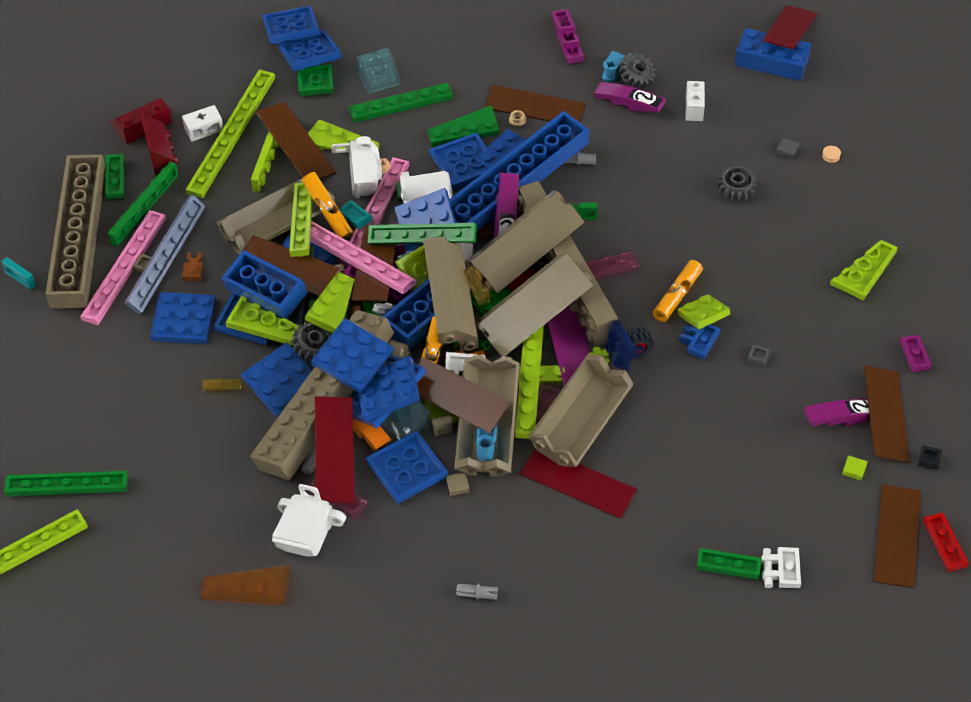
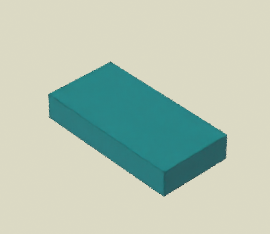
M352 200L339 208L344 218L358 230L373 220L371 214Z
M7 257L2 260L6 274L28 289L32 290L36 286L33 275Z

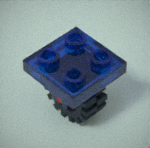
M615 320L612 321L608 331L605 348L607 353H610L614 366L618 370H626L628 373L631 359L634 361L636 358L641 359L642 355H648L647 352L652 351L651 348H654L655 343L646 327L638 326L637 329L633 327L631 331L628 329L625 332L621 322Z

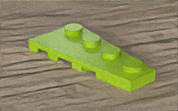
M318 120L308 132V135L319 150L324 148L332 150V144L350 143V141H355V139L362 137L322 120ZM371 140L379 149V143Z
M880 240L866 251L863 257L856 259L853 265L841 271L838 277L831 279L830 285L864 300L896 254L898 247Z
M337 272L307 312L305 320L333 333L344 319L355 279Z
M243 296L240 297L226 321V327L295 346L291 341L298 325L285 318L280 319L276 316V313L270 310L268 312L263 310L260 305L255 302L253 304L248 302L247 298Z

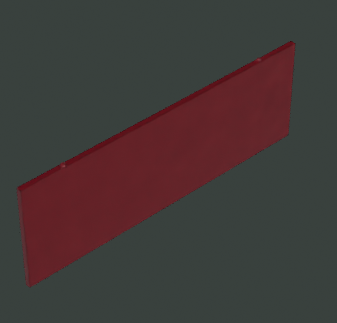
M787 5L762 41L794 49L815 19L817 13Z
M315 396V487L318 489L323 501L328 503H355L352 398Z
M536 448L520 472V475L620 519L637 491L632 486L581 464H578L577 467L561 466L537 451Z

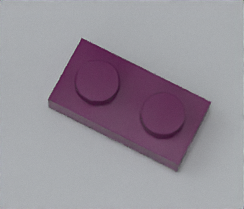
M914 335L900 338L899 343L911 372L931 369L932 364L920 336Z

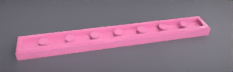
M392 158L390 162L391 168L383 175L377 190L365 210L373 218L365 226L380 225L396 193L395 186L400 180L401 172H406L410 166L409 161ZM364 227L360 230L356 228L349 241L359 248L361 247ZM342 259L339 260L340 264H343L344 266H349V263H347L346 261Z
M152 210L148 211L81 314L82 321L99 325L133 272L132 266L140 254L146 252L166 220L165 214Z
M311 221L310 242L402 294H405L416 285V279Z

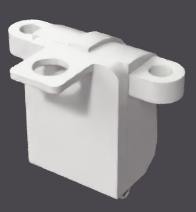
M362 136L355 139V141H350V143L332 144V153L349 152L352 195L359 199L360 196H369L374 193L378 187V180H382V165L378 148L371 142V138Z
M408 171L401 172L400 186L403 204L442 188L447 190L449 199L453 197L449 174L446 171L410 177Z
M299 484L298 488L301 495H293L291 499L281 498L277 505V509L283 515L272 535V542L275 543L277 548L286 552L307 557L317 556L328 530L331 529L332 525L343 526L346 515L341 511L332 509V505H329L327 501L321 500L316 487ZM304 490L313 492L314 496L307 494Z

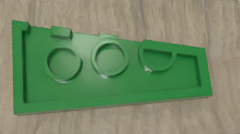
M491 105L428 129V137L431 147L476 132L480 138L500 135V129Z

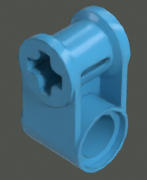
M615 51L610 53L603 63L604 72L602 79L604 81L614 82L621 74L619 72L621 68L619 64L626 55Z
M498 425L494 427L491 433L477 428L476 456L479 460L489 461L494 457Z

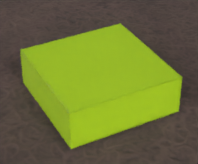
M848 455L842 475L862 481L868 461Z

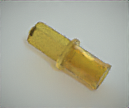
M223 377L202 380L203 391L220 390V392H223L226 389H241L242 387L241 379H223Z

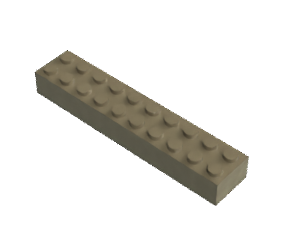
M67 155L45 294L50 309L86 308L88 305L106 174L103 155Z
M539 181L518 188L517 215L519 218L547 196ZM568 235L547 252L545 256L550 263L563 251L567 254L571 253L577 260L575 264L581 271H587L592 278L590 282L593 286L570 304L571 311L577 314L579 325L584 327L588 341H592L595 347L615 341L618 317L571 236Z
M356 310L349 319L352 323L386 343L394 334L385 317ZM314 367L250 455L258 470L289 481L315 445L314 397H349L353 389L319 368Z

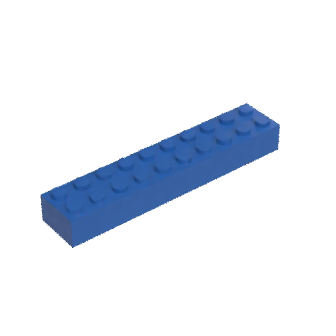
M565 111L561 112L450 198L456 223H476V232H478L495 218L500 173L519 174V187L535 181L540 183L589 144V129Z

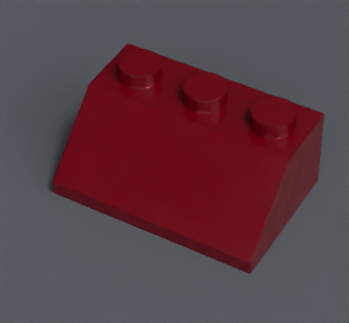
M162 98L155 99L110 120V124L126 144L145 136L140 117L142 114L163 122L164 126L172 123L170 108Z
M142 114L140 117L155 176H158L170 161L178 164L176 153L172 154L174 152L173 142H169V139H171L169 129L165 130L164 123Z

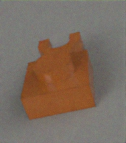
M187 253L188 263L183 265V282L202 281L203 264L201 262V253H198L196 258H192L191 253Z

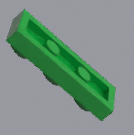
M124 154L106 155V199L125 198Z
M700 548L696 570L759 580L762 558Z

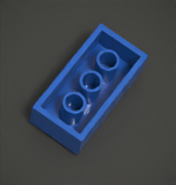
M745 28L736 50V66L801 81L809 60L811 43L799 41L794 49L763 42L762 40L767 33Z
M244 250L221 277L226 290L239 297L247 298V301L251 303H257L266 311L270 310L276 313V316L281 319H288L308 293L303 280Z
M429 279L382 316L387 318L394 331L391 339L407 344L409 352L427 338L432 317L435 316Z

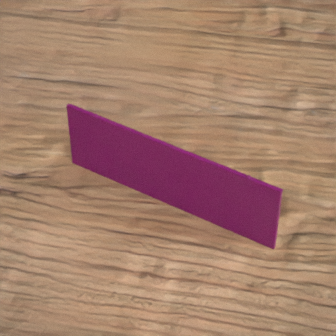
M570 305L547 322L564 386L590 353L584 329L579 325L578 316L571 311Z

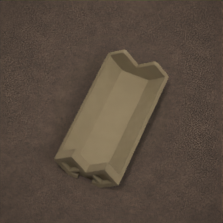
M303 178L216 222L224 239L227 242H232L233 250L237 254H241L253 235L270 240L291 229L295 183H303L301 181ZM326 189L330 195V198L333 201H335V197L332 194V192ZM314 200L312 204V218L322 213Z
M553 190L467 260L470 263L468 267L474 275L478 274L485 279L484 285L489 291L493 290L498 293L581 226L584 221L570 203L567 204L558 191Z
M442 236L423 239L439 343L459 341L460 350L470 351L474 348H479L462 244L458 242L450 243L447 238Z
M563 251L475 321V324L502 357L511 352L593 286L590 282L592 280L591 276L586 270L581 271L575 264L577 260L571 253L567 254Z
M473 355V357L464 360L463 378L511 403L496 424L498 427L494 457L489 461H481L476 456L477 427L459 418L454 467L457 471L477 476V472L489 473V477H499L511 473L520 364L512 360L511 357L503 356L495 361H490L482 355Z
M587 355L529 435L537 451L561 466L577 467L633 386V382L626 370L610 369L602 355Z

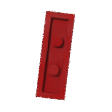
M944 513L924 517L923 523L947 571L952 572L967 568L969 562Z

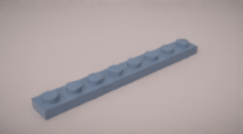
M193 194L187 198L124 302L138 315L145 309L206 207Z

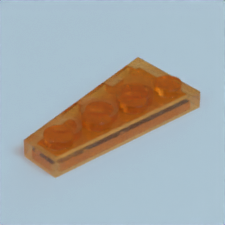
M290 565L204 577L200 594L201 599L284 605Z

